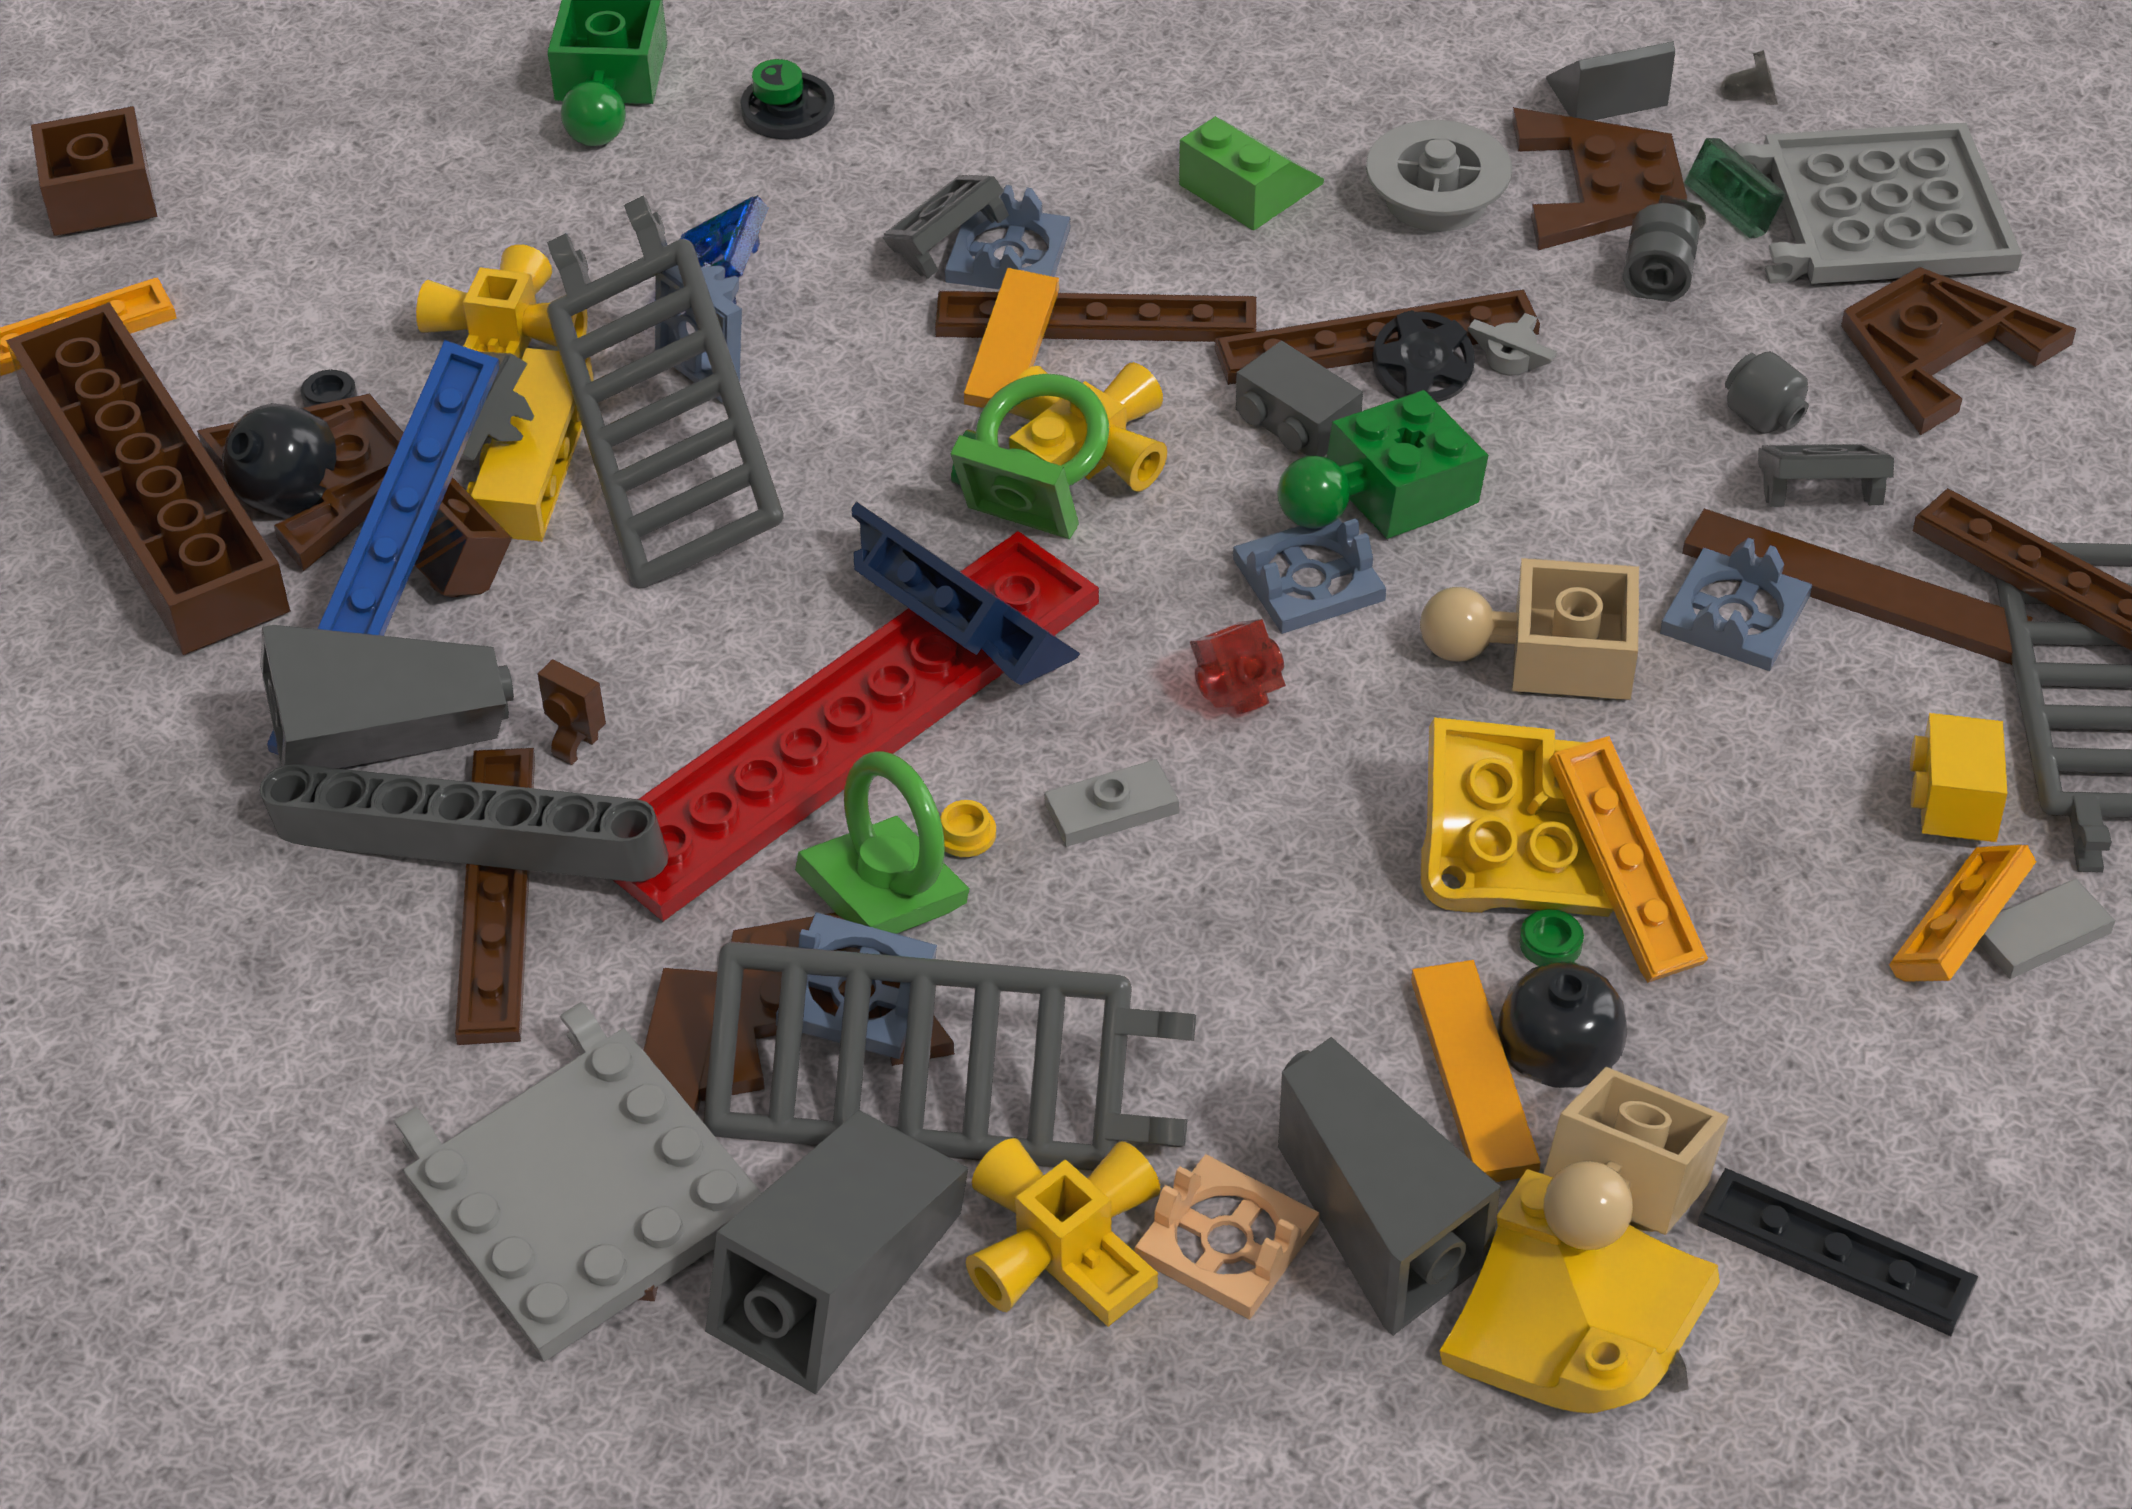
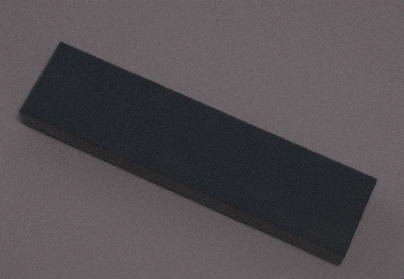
M1728 1168L1724 1169L1698 1219L1697 1226L1949 1336H1952L1978 1279V1276Z

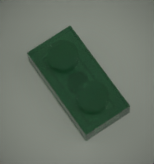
M1720 138L1705 139L1684 182L1749 238H1758L1766 234L1786 195L1782 189Z

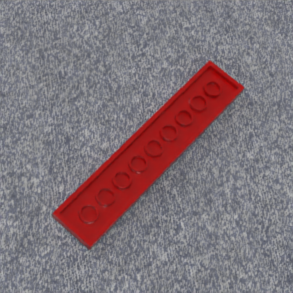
M1019 531L960 571L1054 636L1099 604L1098 586ZM909 608L640 797L639 800L646 801L654 809L669 854L668 863L662 872L654 878L645 881H613L664 922L842 792L845 788L846 778L850 769L860 757L876 751L894 754L1004 672L982 648L977 655L972 653Z

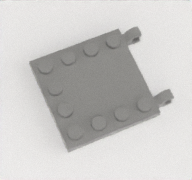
M1966 122L1766 134L1764 144L1743 142L1734 145L1733 151L1737 163L1747 164L1743 166H1730L1729 171L1733 182H1757L1764 175L1771 173L1796 244L1776 242L1769 245V252L1773 263L1780 264L1765 266V273L1769 284L1794 282L1799 276L1806 273L1811 284L1901 278L1918 267L1940 275L2018 271L2022 258L2021 250Z
M583 1002L576 1004L560 1015L561 1020L570 1030L567 1033L569 1041L581 1055L443 1144L440 1142L432 1127L417 1107L394 1120L396 1127L404 1136L402 1139L403 1143L416 1159L415 1162L403 1169L409 1184L543 1362L552 1358L645 1295L644 1290L653 1285L655 1288L713 1250L715 1248L717 1231L762 1193L626 1029L622 1028L607 1038L599 1023Z

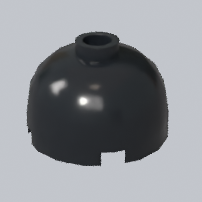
M276 403L266 404L249 410L238 419L226 437L222 453L223 473L233 493L259 512L286 519L311 508L321 499L327 488L319 485L324 478L326 468L334 471L337 460L335 438L327 422L303 408Z
M1571 961L1548 962L1534 967L1509 988L1499 1014L1497 1031L1506 1059L1511 1067L1522 1075L1524 1070L1529 1075L1542 1079L1541 1084L1554 1088L1583 1087L1588 1085L1605 1067L1612 1069V1066L1622 1056L1627 1038L1624 1002L1609 980L1589 966Z

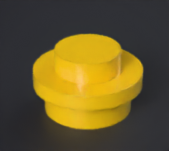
M959 800L949 804L943 810L940 819L944 834L945 852L958 857H973L987 851L995 842V820L981 803L973 800Z

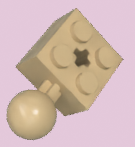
M1521 558L1516 612L1493 611L1488 601L1478 592L1465 587H1450L1436 593L1424 606L1420 619L1421 635L1427 647L1434 654L1442 659L1454 662L1467 661L1477 657L1490 643L1514 644L1512 691L1631 700L1638 656L1639 566Z
M1605 1067L1560 1113L1544 1170V1175L1553 1177L1544 1196V1214L1550 1229L1565 1244L1582 1250H1597L1611 1245L1624 1234L1629 1225L1641 1231H1657L1666 1235L1708 1186L1729 1116Z

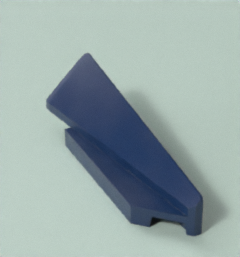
M855 502L851 508L852 517L860 523L861 549L853 552L854 570L972 653L977 655L982 648L997 666L1017 684L1022 686L1074 661L1081 654L863 505Z

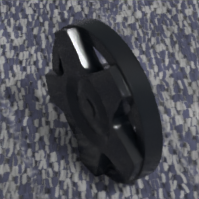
M802 73L803 91L801 95L790 103L771 105L760 101L754 95L753 86L750 84L741 97L742 118L752 131L765 137L775 139L804 138L818 132L831 121L835 112L833 91L822 79ZM809 89L819 93L822 97L809 96ZM750 105L760 111L754 115L749 109Z
M1413 310L1397 315L1396 318L1382 328L1376 338L1372 353V364L1377 379L1390 394L1398 399L1425 390L1436 402L1450 399L1467 386L1475 363L1474 349L1467 336V331L1457 321H1451L1435 313L1414 312ZM1397 332L1399 341L1385 344L1388 338ZM1458 347L1462 351L1464 361L1454 354ZM1387 370L1401 372L1404 375V386L1398 383ZM1435 381L1451 385L1439 391L1429 392Z

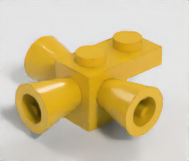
M517 244L509 246L504 250L499 270L480 267L467 293L431 280H426L420 288L416 305V321L419 331L421 333L468 330L469 335L463 345L464 347L480 352L511 353L521 360L531 339L557 347L547 314V307L551 302L536 303L535 295L551 278L552 266L550 261L539 250L528 245ZM587 309L571 316L578 338L585 335L587 331Z
M1131 362L1123 367L1103 392L1088 382H1083L1101 400L1109 420V438L1105 452L1096 467L1085 478L1091 479L1109 465L1134 491L1138 492L1148 488L1160 475L1167 459V447L1163 442L1126 430L1127 422L1153 412L1163 404V393L1154 375L1144 366ZM1032 366L1026 369L1016 380L1031 375L1048 373L1040 366ZM1039 396L1025 400L1010 410L1012 414L1031 421L1009 437V449L1025 450L1044 461L1061 466L1072 459L1084 444L1087 434L1084 415L1079 408L1065 399L1054 396Z
M1016 1138L1000 1142L982 1158L972 1177L973 1189L1016 1214V1234L966 1258V1268L972 1282L981 1295L996 1309L1002 1312L1010 1311L1044 1269L1108 1327L1158 1288V1272L1112 1232L1111 1218L1157 1197L1161 1191L1156 1172L1145 1156L1134 1146L1124 1141L1118 1142L1088 1178L1066 1159L1044 1175L1021 1142Z

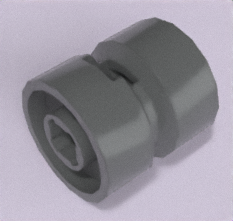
M1653 204L1639 211L1633 219L1622 278L1626 288L1635 297L1673 302L1684 296L1690 288L1700 227L1697 219L1687 209L1676 204Z

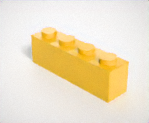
M526 348L522 360L528 364L513 391L525 397L534 414V418L532 421H527L515 416L511 417V425L516 427L523 435L521 441H496L492 439L491 443H484L480 453L479 475L476 482H469L466 491L512 539L542 542L583 427L559 351ZM588 357L585 359V363L592 382L594 379L591 358Z

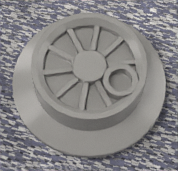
M1424 120L1398 126L1382 135L1372 145L1368 153L1366 171L1372 187L1385 199L1389 211L1398 220L1417 229L1441 232L1461 229L1477 221L1484 214L1487 206L1496 201L1508 188L1512 175V164L1509 154L1503 145L1485 131L1455 121Z

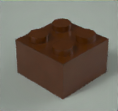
M134 106L31 125L40 190L54 236L158 217L146 151Z

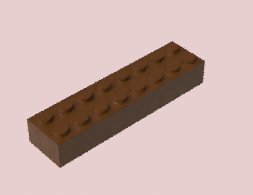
M110 302L6 340L21 390L183 655L291 612L277 559Z

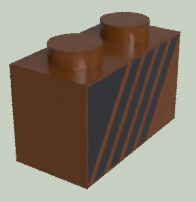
M452 477L415 562V566L426 576L430 586L442 595L458 597L459 595L482 594L490 589L512 537Z

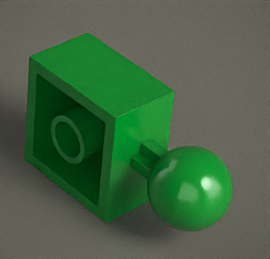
M561 0L547 53L554 100L563 101L561 105L562 124L569 136L575 141L587 146L605 145L614 140L623 129L626 118L624 103H654L668 44L663 0Z
M1425 390L1332 421L1327 457L1306 456L1292 462L1279 479L1277 487L1278 502L1288 519L1299 526L1313 529L1328 526L1339 519L1346 510L1350 500L1383 536L1389 539L1436 522L1479 503L1489 455Z

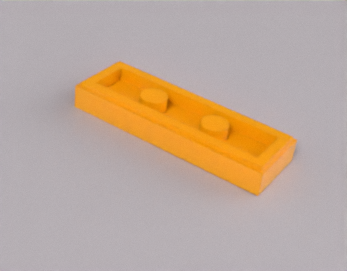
M1007 268L964 390V405L984 408L999 390L1016 381L1026 369L1034 366L1059 292V278Z
M2028 845L1976 847L1890 962L1889 966L1895 977L1905 982L1950 981L2035 865L2036 860Z

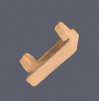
M1205 1154L1192 1172L1181 1166L1178 1167L1173 1188L1167 1185L1162 1188L1155 1209V1221L1135 1246V1253L1153 1269L1250 1320L1319 1225V1212ZM1214 1196H1237L1243 1198L1232 1215L1218 1216L1213 1219L1190 1208L1196 1203ZM1264 1209L1275 1224L1276 1231L1274 1240L1266 1238L1263 1244L1260 1245L1254 1242L1253 1231L1250 1226ZM1231 1225L1244 1232L1247 1242L1240 1251L1232 1254H1223L1210 1246L1208 1242L1210 1232L1216 1227ZM1178 1226L1201 1238V1247L1204 1253L1196 1264L1183 1255L1178 1245ZM1241 1260L1255 1266L1254 1269L1241 1274L1216 1273L1222 1264H1233Z

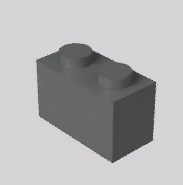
M1283 341L1274 345L1237 372L1236 410L1239 411L1247 423L1251 425L1259 424L1279 437L1283 445L1294 452L1300 451L1307 456L1324 457L1328 451L1332 421L1362 411L1363 391Z

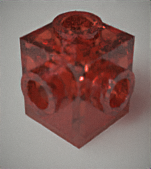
M1263 619L1241 621L1190 641L1198 665L1195 668L1197 686L1204 698L1210 700L1215 708L1234 707L1236 714L1246 713L1269 704L1270 701L1267 693L1286 686L1281 673L1284 670V659L1277 643L1269 638Z

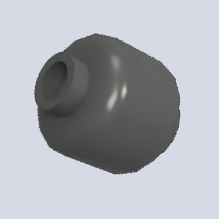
M1771 351L1757 356L1754 353L1747 354L1734 366L1725 382V387L1729 390L1727 394L1728 407L1762 433L1773 432L1781 426L1787 430L1793 428L1800 422L1809 408V404L1805 401L1808 392V379L1787 361Z

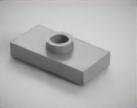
M1157 759L1044 792L1045 806L1066 847L1179 814V799Z

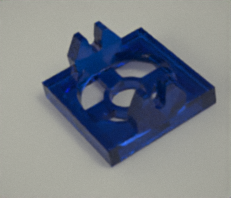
M758 195L752 196L682 233L680 239L692 242L701 267L722 266L725 268V278L733 276L739 278L743 275L751 252L754 254L758 251L760 246L759 232L769 207ZM720 255H724L723 259L713 263ZM734 297L732 301L735 304H737L736 297Z

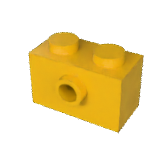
M1929 713L1925 736L1914 735L1910 755V771L1915 772L1911 790V808L1921 809L1922 834L1997 842L2008 794L2003 721Z

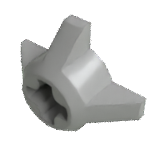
M1524 313L1518 323H1503L1494 327L1474 319L1468 327L1470 334L1486 352L1487 363L1492 369L1501 374L1519 375L1525 373L1528 370L1550 364L1557 355V351L1537 344L1536 334L1533 332L1537 317Z

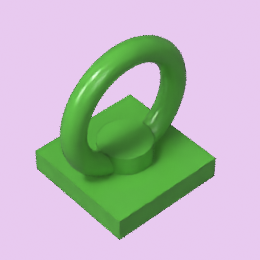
M1037 374L1018 379L1006 385L988 401L982 410L976 427L975 439L959 435L950 453L967 507L1070 539L1077 529L1079 521L1069 486L1087 476L1101 460L1108 443L1109 420L1105 407L1098 396L1085 384L1068 376ZM1039 396H1054L1065 399L1079 408L1084 415L1087 425L1084 444L1072 459L1061 466L1044 461L1025 450L1001 448L998 444L999 427L1004 417L1012 408L1025 400Z
M876 751L860 757L850 769L844 788V810L849 833L799 851L795 871L839 917L847 921L895 934L949 914L966 904L970 888L943 862L945 845L942 823L934 799L922 778L906 761L894 754ZM881 776L886 778L904 796L915 819L919 837L898 816L872 824L868 796L871 782L875 777Z

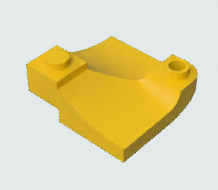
M1434 717L1429 725L1427 828L1424 844L1421 849V886L1426 897L1433 904L1445 910L1482 913L1492 908L1506 907L1530 910L1552 909L1571 914L1609 917L1614 911L1549 763L1553 753L1586 742L1555 739L1554 729ZM1451 874L1455 876L1460 882V888L1452 889L1447 887L1442 881V875Z
M1527 1169L1497 1214L1498 1226L1482 1270L1458 1320L1439 1350L1442 1364L1469 1378L1551 1407L1572 1412L1599 1413L1645 1398L1657 1386L1671 1366L1719 1285L1718 1265L1671 1247L1631 1225L1627 1227L1624 1234L1617 1241L1601 1249L1582 1250L1565 1244L1552 1232L1544 1214V1196L1553 1177Z

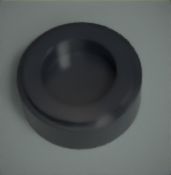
M333 369L322 370L312 374L303 382L300 391L304 407L357 396L354 379L346 372Z

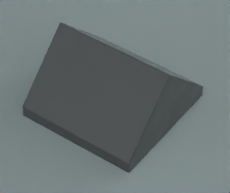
M1674 41L1578 60L1547 75L1546 80L1570 117L1594 121L1668 106L1675 59Z

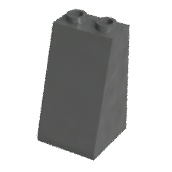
M282 625L262 627L260 668L281 766L299 764L342 768L455 748L497 739L502 720L509 718L507 701H513L514 699L512 679L507 665L498 666L494 647Z
M1332 1037L1312 1051L1304 1050L1296 1054L1282 1071L1278 1148L1314 1210L1319 1212L1320 1220L1382 1326L1394 1336L1482 1269L1494 1238L1500 1186Z
M858 1110L717 1231L705 1332L816 1395L959 1217L962 1210L968 1167Z

